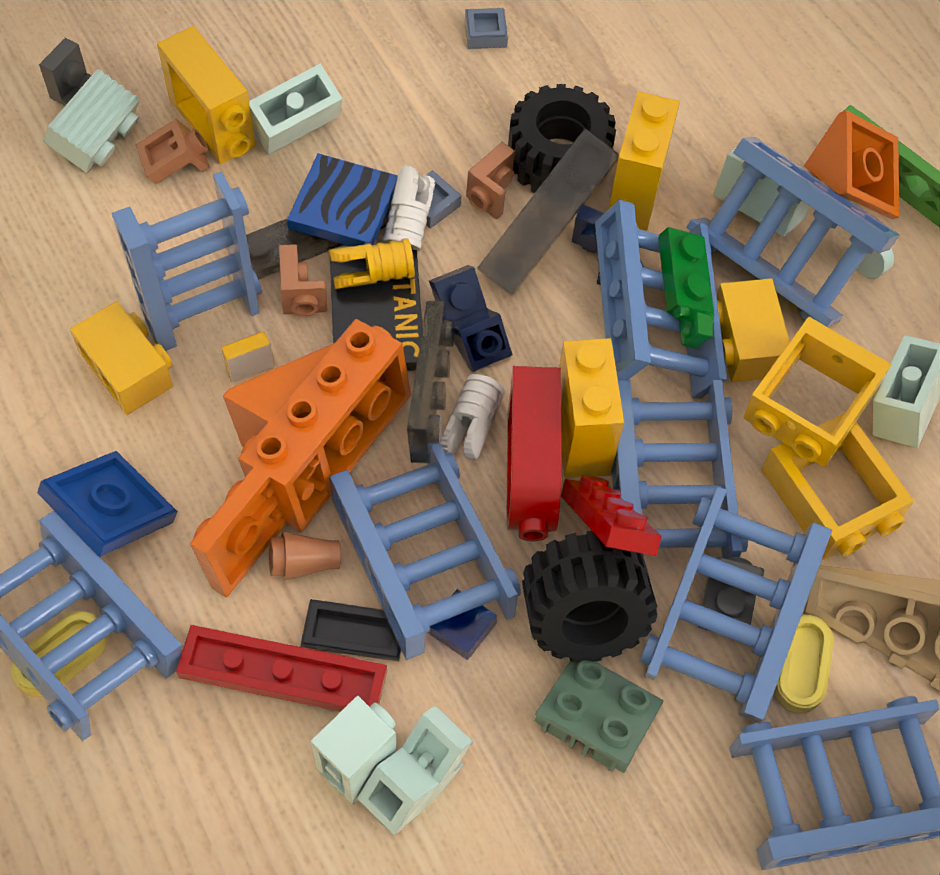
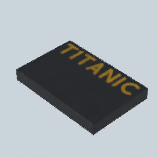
M412 250L415 270L414 278L402 277V279L397 280L390 279L384 282L382 280L377 281L375 284L335 289L333 278L343 273L367 271L365 258L340 263L330 259L333 343L342 336L355 319H358L371 327H382L394 339L403 344L407 371L425 370L417 250Z

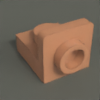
M174 119L135 144L146 177L155 184L189 163H192L202 172L210 168L205 152L208 151V146L203 136L195 128L192 130L188 129L178 119Z
M504 142L497 145L468 171L466 197L476 209L487 212L495 219H498L503 214L506 193L504 189L509 185L514 176L513 163L515 151Z
M279 245L283 314L310 316L315 313L327 312L326 282L308 281L307 262H298L297 245Z

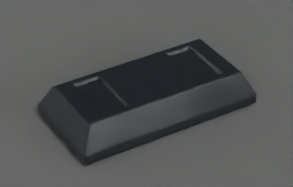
M310 599L300 644L301 647L399 662L401 648L383 610Z

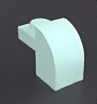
M433 706L422 714L403 747L376 766L357 799L395 835L421 814L453 780L462 768L463 764L460 761L473 743V740L437 706Z

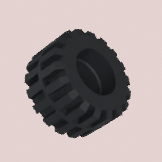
M557 84L556 88H550L548 85L539 87L538 93L534 91L527 93L524 101H518L515 105L514 113L511 114L508 146L515 151L513 171L514 174H518L517 181L523 186L531 185V192L539 195L542 191L548 193L547 198L556 199L557 195H564L565 199L574 198L576 192L582 195L589 193L591 185L598 187L603 182V176L608 173L616 135L615 117L609 114L610 107L607 103H599L598 95L593 92L584 93L583 88L576 85L574 89L566 88V84ZM550 139H565L573 143L559 144L550 141Z
M586 531L585 535L576 536L575 532L565 535L566 539L562 541L553 540L546 544L545 551H537L531 557L532 564L526 565L523 572L524 580H522L531 634L543 651H551V655L558 659L569 657L571 662H581L586 659H591V662L601 661L603 657L611 656L613 658L621 655L622 650L626 648H634L640 643L639 638L647 637L651 632V624L656 622L658 615L656 610L657 603L642 553L606 547L592 531Z

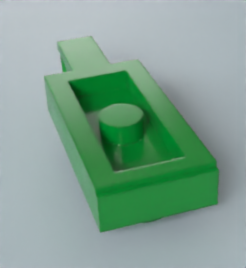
M667 227L658 237L667 313L673 314L675 319L679 320L682 346L697 349L701 344L713 337L715 315L704 236Z

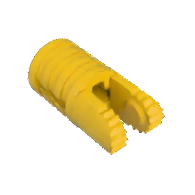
M409 238L401 239V241H389V243L381 242L376 245H371L370 243L329 250L331 261L341 263L365 258L367 271L343 273L334 277L335 289L375 284L377 281L382 280L384 282L390 279H402V277H415L413 254Z

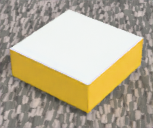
M265 331L221 347L226 371L232 383L274 368L271 344Z

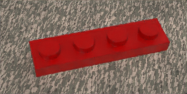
M581 475L580 481L565 478L561 497L606 547L657 556L662 536L647 522L648 517L637 513L633 509L634 504L620 497L621 492L608 487L609 481L591 475Z
M190 625L176 673L180 679L341 712L357 696L369 707L374 702L380 704L387 675V665Z

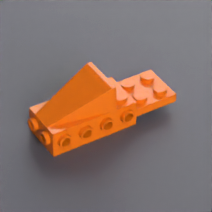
M355 319L335 343L229 388L223 395L240 443L243 446L238 460L245 478L236 482L230 488L225 502L217 512L198 526L190 546L211 588L227 598L268 548L270 537H276L286 524L301 533L332 496L330 476L348 470L350 473L412 396L403 344L394 339L382 327H371Z

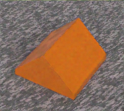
M847 110L840 112L804 164V167L839 195L890 219L899 218L898 137Z

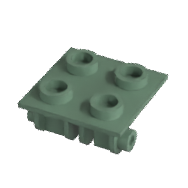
M591 659L582 660L581 662L569 661L536 711L534 721L542 725V732H548L563 742L570 735L571 739L568 747L571 749L577 740L585 744L581 755L585 757L591 748L595 751L591 758L608 767L610 772L613 773L616 768L625 773L664 700L601 664L591 662Z

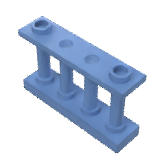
M757 137L742 138L733 153L744 160L741 165L744 169L712 221L707 218L690 220L687 228L692 230L699 223L707 224L712 252L719 250L758 279L772 278L776 292L801 309L799 314L803 319L806 320L808 317H811L826 327L838 323L844 315L830 305L867 253L872 254L874 250L878 253L890 250L900 234L847 198L836 193L822 181ZM767 176L779 184L777 188L779 195L747 244L744 245L725 231L758 179H764ZM802 200L815 209L813 213L815 219L784 266L779 270L763 259L760 254L793 204H799ZM838 225L852 234L849 239L852 244L819 292L814 295L797 283L795 279L829 229H835Z
M222 172L213 175L218 200L153 225H149L147 221L139 224L130 206L111 213L143 318L155 343L161 344L165 351L177 347L173 329L179 327L178 322L240 297H242L251 316L260 313L257 295L262 294V288L251 266L243 216L249 214L248 206L240 188L231 189ZM222 219L223 228L158 254L155 251L158 249L157 244ZM227 247L228 256L172 278L163 279L166 276L165 271ZM227 275H233L234 281L179 303L170 304L173 302L172 297Z
M618 200L595 222L605 339L611 338L617 378L618 380H629L647 365L690 374L692 397L701 399L708 394L713 380H722L723 383L727 381L711 258L712 251L707 224L699 223L689 233L704 236L715 313L713 337L705 341L697 349L687 347V355L652 347L648 340L647 325L680 333L679 320L675 319L673 314H669L665 310L646 305L643 286L664 291L663 276L660 271L642 266L639 248L660 253L659 234L639 229L636 224L635 205Z
M618 380L624 427L612 467L613 489L621 492L620 497L634 504L633 509L637 513L642 514V509H646L647 504H700L702 496L712 500L715 490L719 486L727 489L720 508L738 515L728 425L732 421V401L730 397H724L722 380L712 381L705 402H640L639 398H632L630 380ZM707 420L709 443H643L642 439H635L634 425H639L640 421ZM712 461L714 485H647L646 481H639L638 467H642L643 462ZM700 528L655 529L662 536L659 548H693ZM712 528L705 548L721 547L723 558L740 557L742 552L747 551L748 540L721 529Z
M437 438L428 440L426 466L366 488L363 484L355 486L348 470L330 476L334 506L406 660L425 653V633L430 632L429 626L494 600L497 601L505 619L515 617L517 597L521 595V588L516 574L511 568L504 569L458 480L460 472L451 452L444 453ZM435 482L446 501L442 505L384 527L381 523L374 525L368 513L372 511L373 505ZM454 520L466 540L462 544L402 566L400 562L392 564L387 551L391 550V544ZM472 560H476L487 581L424 607L419 603L412 606L406 591L410 590V584Z
M717 486L712 500L702 496L692 524L701 527L661 634L659 637L653 634L649 635L639 662L648 665L644 676L648 679L654 680L662 665L735 694V700L742 703L738 715L755 722H760L764 720L832 529L813 522L804 535L796 532L795 536L789 535L721 509L720 507L727 489ZM716 527L786 554V560L793 562L788 580L779 578L778 582L703 554L712 528ZM695 573H700L769 600V606L777 609L771 626L762 625L761 628H757L686 600ZM678 618L753 647L752 653L760 656L754 673L751 674L745 671L742 676L669 647L668 644Z
M53 511L39 520L42 541L39 542L40 548L0 574V598L51 564L54 567L61 564L70 574V582L10 623L0 614V648L49 703L46 707L47 711L56 725L64 732L71 728L83 742L91 736L89 714L86 712L89 707L144 667L151 669L154 666L167 679L177 670L182 654V644L102 558ZM80 598L84 600L92 598L101 608V616L43 657L39 658L23 640L28 634ZM123 632L133 643L132 651L71 695L54 674L110 633L119 634Z
M909 696L889 702L886 705L887 708L776 728H772L770 722L754 723L742 728L741 734L736 737L729 747L731 758L753 754L773 829L769 831L770 838H767L756 849L761 869L768 870L940 838V783L920 726L925 724L940 710L937 699L918 702L917 697ZM900 729L923 800L919 804L920 810L902 813L900 806H894L872 733ZM851 737L874 810L869 813V820L852 822L850 815H844L823 742ZM797 746L803 747L824 819L819 822L820 829L802 832L800 825L794 824L774 750Z

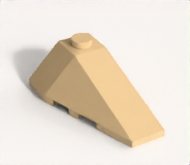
M820 565L808 596L805 613L822 619L829 627L857 643H866L888 656L889 662L901 669L907 667L931 681L930 685L940 691V580Z

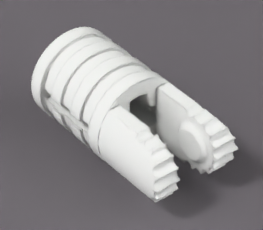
M406 164L402 166L391 201V211H389V220L386 224L383 243L409 238L411 249L417 250V252L421 250V240L424 237V228L427 224L426 218L429 215L435 186L434 178L428 175H418V171L415 168Z
M481 374L467 376L460 397L456 402V408L453 409L440 440L444 453L451 452L454 456L467 431L463 453H465V457L468 459H478L490 431L491 423L495 418V412H497L500 401L505 394V389L499 382Z

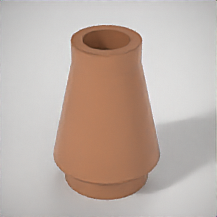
M282 532L281 537H270L269 569L271 576H282L283 581L329 569H340L341 548L339 540H324Z

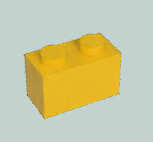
M773 279L720 283L716 297L724 360L728 368L731 382L764 379L790 343Z
M118 301L69 328L78 352L126 415L173 387L168 370L173 367V363L161 344L157 343L152 346L146 338L149 334L140 317L135 312L128 315Z

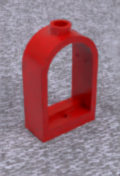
M513 366L507 413V530H518L520 539L537 542L545 540L548 537V532H556L559 522L562 475L561 368Z

